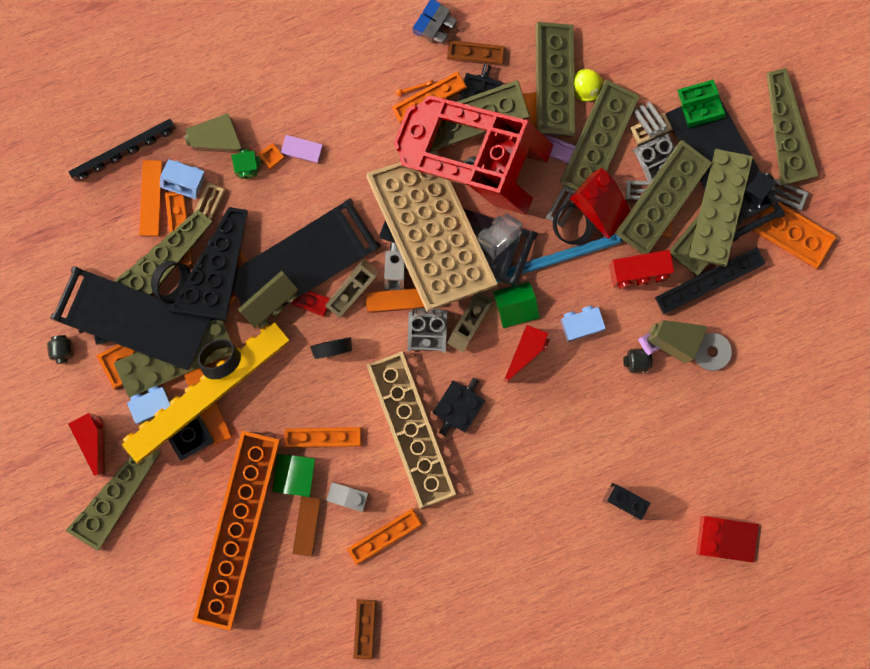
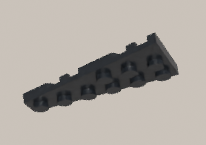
M228 207L217 226L215 234L210 238L204 253L199 257L188 276L186 284L180 290L175 303L169 309L170 313L227 321L248 210Z

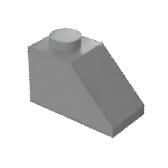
M332 482L326 501L363 512L369 493Z

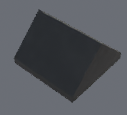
M200 415L168 440L180 461L197 455L215 442Z

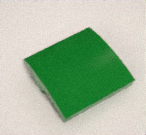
M714 79L677 89L688 128L725 118V112L719 99V92Z
M278 454L272 492L310 497L315 458Z

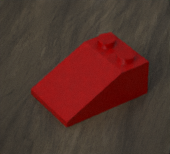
M603 168L591 173L570 197L572 202L607 239L612 237L631 211L615 180Z
M526 325L504 382L507 383L535 359L541 351L545 352L550 341L547 338L548 333Z
M87 413L68 423L93 475L101 477L105 475V432L102 428L105 425L100 416L97 417L95 414Z
M701 516L696 555L754 563L759 524Z

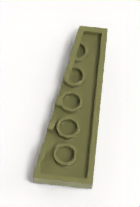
M787 69L768 72L766 75L780 184L784 186L816 178L818 173Z
M196 210L176 230L168 234L162 242L155 245L148 254L141 257L129 270L127 269L114 282L153 295L151 278L155 269L166 261L180 263L214 222L201 211ZM177 265L171 266L164 272L160 279L159 287Z
M155 450L138 465L130 457L66 531L95 550L100 551L161 451Z

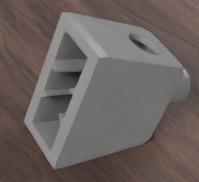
M391 243L390 251H386L385 290H404L405 263L396 243Z

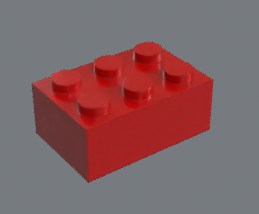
M670 250L614 259L609 264L613 287L618 286V289L629 288L634 283H637V286L647 285L651 280H656V283L664 282L674 273Z

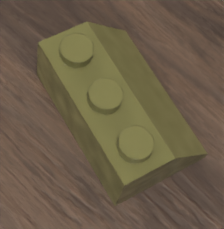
M281 271L238 310L255 329L258 327L262 329L269 323L267 319L270 316H277L283 310L282 306L287 301L290 304L298 297L296 293L299 291Z

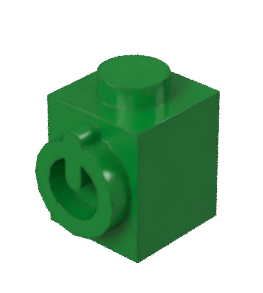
M243 149L237 154H231L236 177L239 176V179H249L257 176V173H259L258 167H261L259 155L256 156L255 152L250 149Z

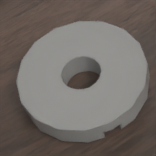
M707 333L703 337L695 361L705 370L717 371L725 367L730 361L732 355L731 345L724 336L717 333ZM709 347L716 348L717 355L715 357H710L707 354Z

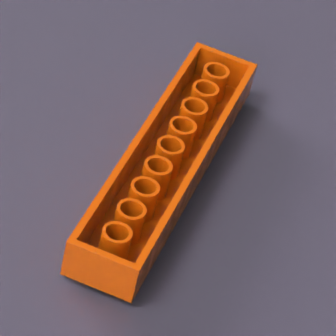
M241 431L192 622L228 631L233 630L281 440Z

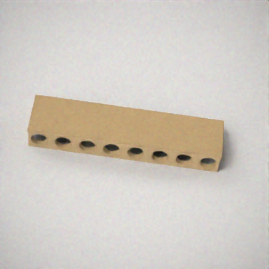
M401 351L395 355L367 364L366 366L419 508L422 509L456 496L403 352Z

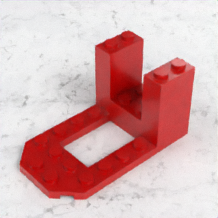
M431 95L424 98L422 103L407 108L393 143L400 156L402 166L470 186L493 206L527 215L533 197L516 183L524 160L528 157L547 163L554 146L528 120ZM442 120L487 131L474 165L429 153Z

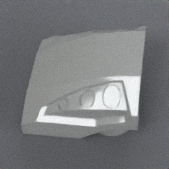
M668 134L654 138L632 149L649 184L675 148Z
M425 308L409 310L407 351L437 350L446 353L447 311L433 309L426 312Z

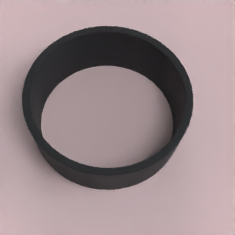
M570 203L561 207L555 213L552 226L555 235L561 241L571 245H579L591 237L595 225L584 214L586 218L584 234L575 241L564 240L558 232L557 219L560 212L566 207L579 209L574 203Z
M174 261L163 262L153 272L151 289L162 301L175 303L177 295L183 289L191 272L185 264ZM177 265L180 270L178 286L172 293L165 296L160 295L159 283L162 275L168 268Z
M351 337L312 345L310 348L314 359L352 351Z
M217 339L203 347L198 356V363L202 373L209 379H221L230 375L241 361L240 351L232 342L226 339ZM226 347L232 348L230 357L222 365L214 368L204 367L206 359L214 351Z

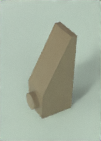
M363 258L325 306L340 318L376 278L378 269Z
M481 293L475 294L453 330L447 344L464 353L493 300Z

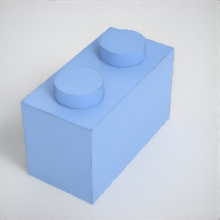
M168 159L160 176V188L193 199L197 198L204 183V171Z
M593 305L582 308L583 312L575 314V311L564 314V318L560 321L567 342L606 329L599 307L593 308Z
M155 386L148 390L149 393L143 396L140 393L130 398L131 401L127 402V405L136 424L139 425L155 418L154 414L162 408L165 410L170 406V398L164 387Z

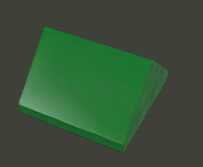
M530 282L522 283L519 287L511 286L493 291L503 328L540 319L536 297Z

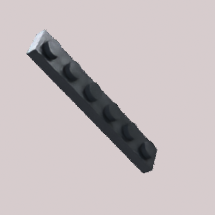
M168 119L68 172L75 182L77 180L79 182L89 177V174L103 171L106 165L120 162L123 156L137 153L140 150L139 148L156 143V139L162 136H170L176 127L172 120Z
M758 247L729 260L727 267L719 265L655 297V300L664 315L766 263Z

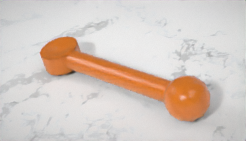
M430 80L403 90L397 89L396 95L401 96L403 93L431 86L434 82Z

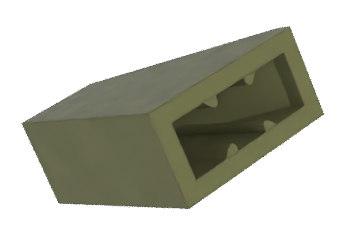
M228 113L185 129L187 135H184L185 141L188 146H192L193 150L239 153L242 150Z
M663 320L651 326L647 341L685 364L695 359L708 327L705 325Z

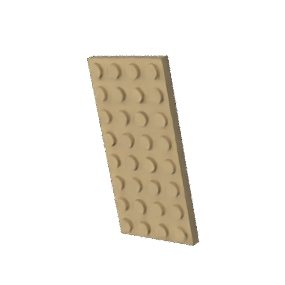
M436 150L429 152L430 154L439 156ZM401 162L366 174V178L426 312L497 286L496 279L450 180L405 168Z

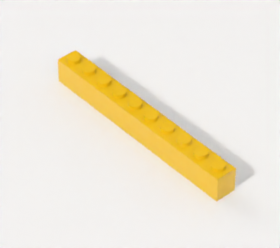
M275 323L271 326L270 324L264 326L260 330V335L249 338L245 342L246 346L242 349L237 348L241 353V361L230 375L221 379H209L203 375L200 378L201 382L196 386L194 384L190 385L182 397L177 396L171 400L170 406L164 410L162 408L154 414L155 418L149 422L147 420L138 427L140 430L137 433L127 435L123 439L124 443L122 446L138 465L197 416L288 345L289 339ZM220 361L215 367L222 365L226 361Z

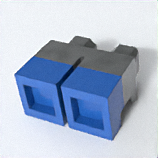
M430 0L413 26V33L426 38L431 43L435 41L443 45L448 34L441 30L442 27L445 25L452 30L457 23V19L450 14L448 8L435 0Z

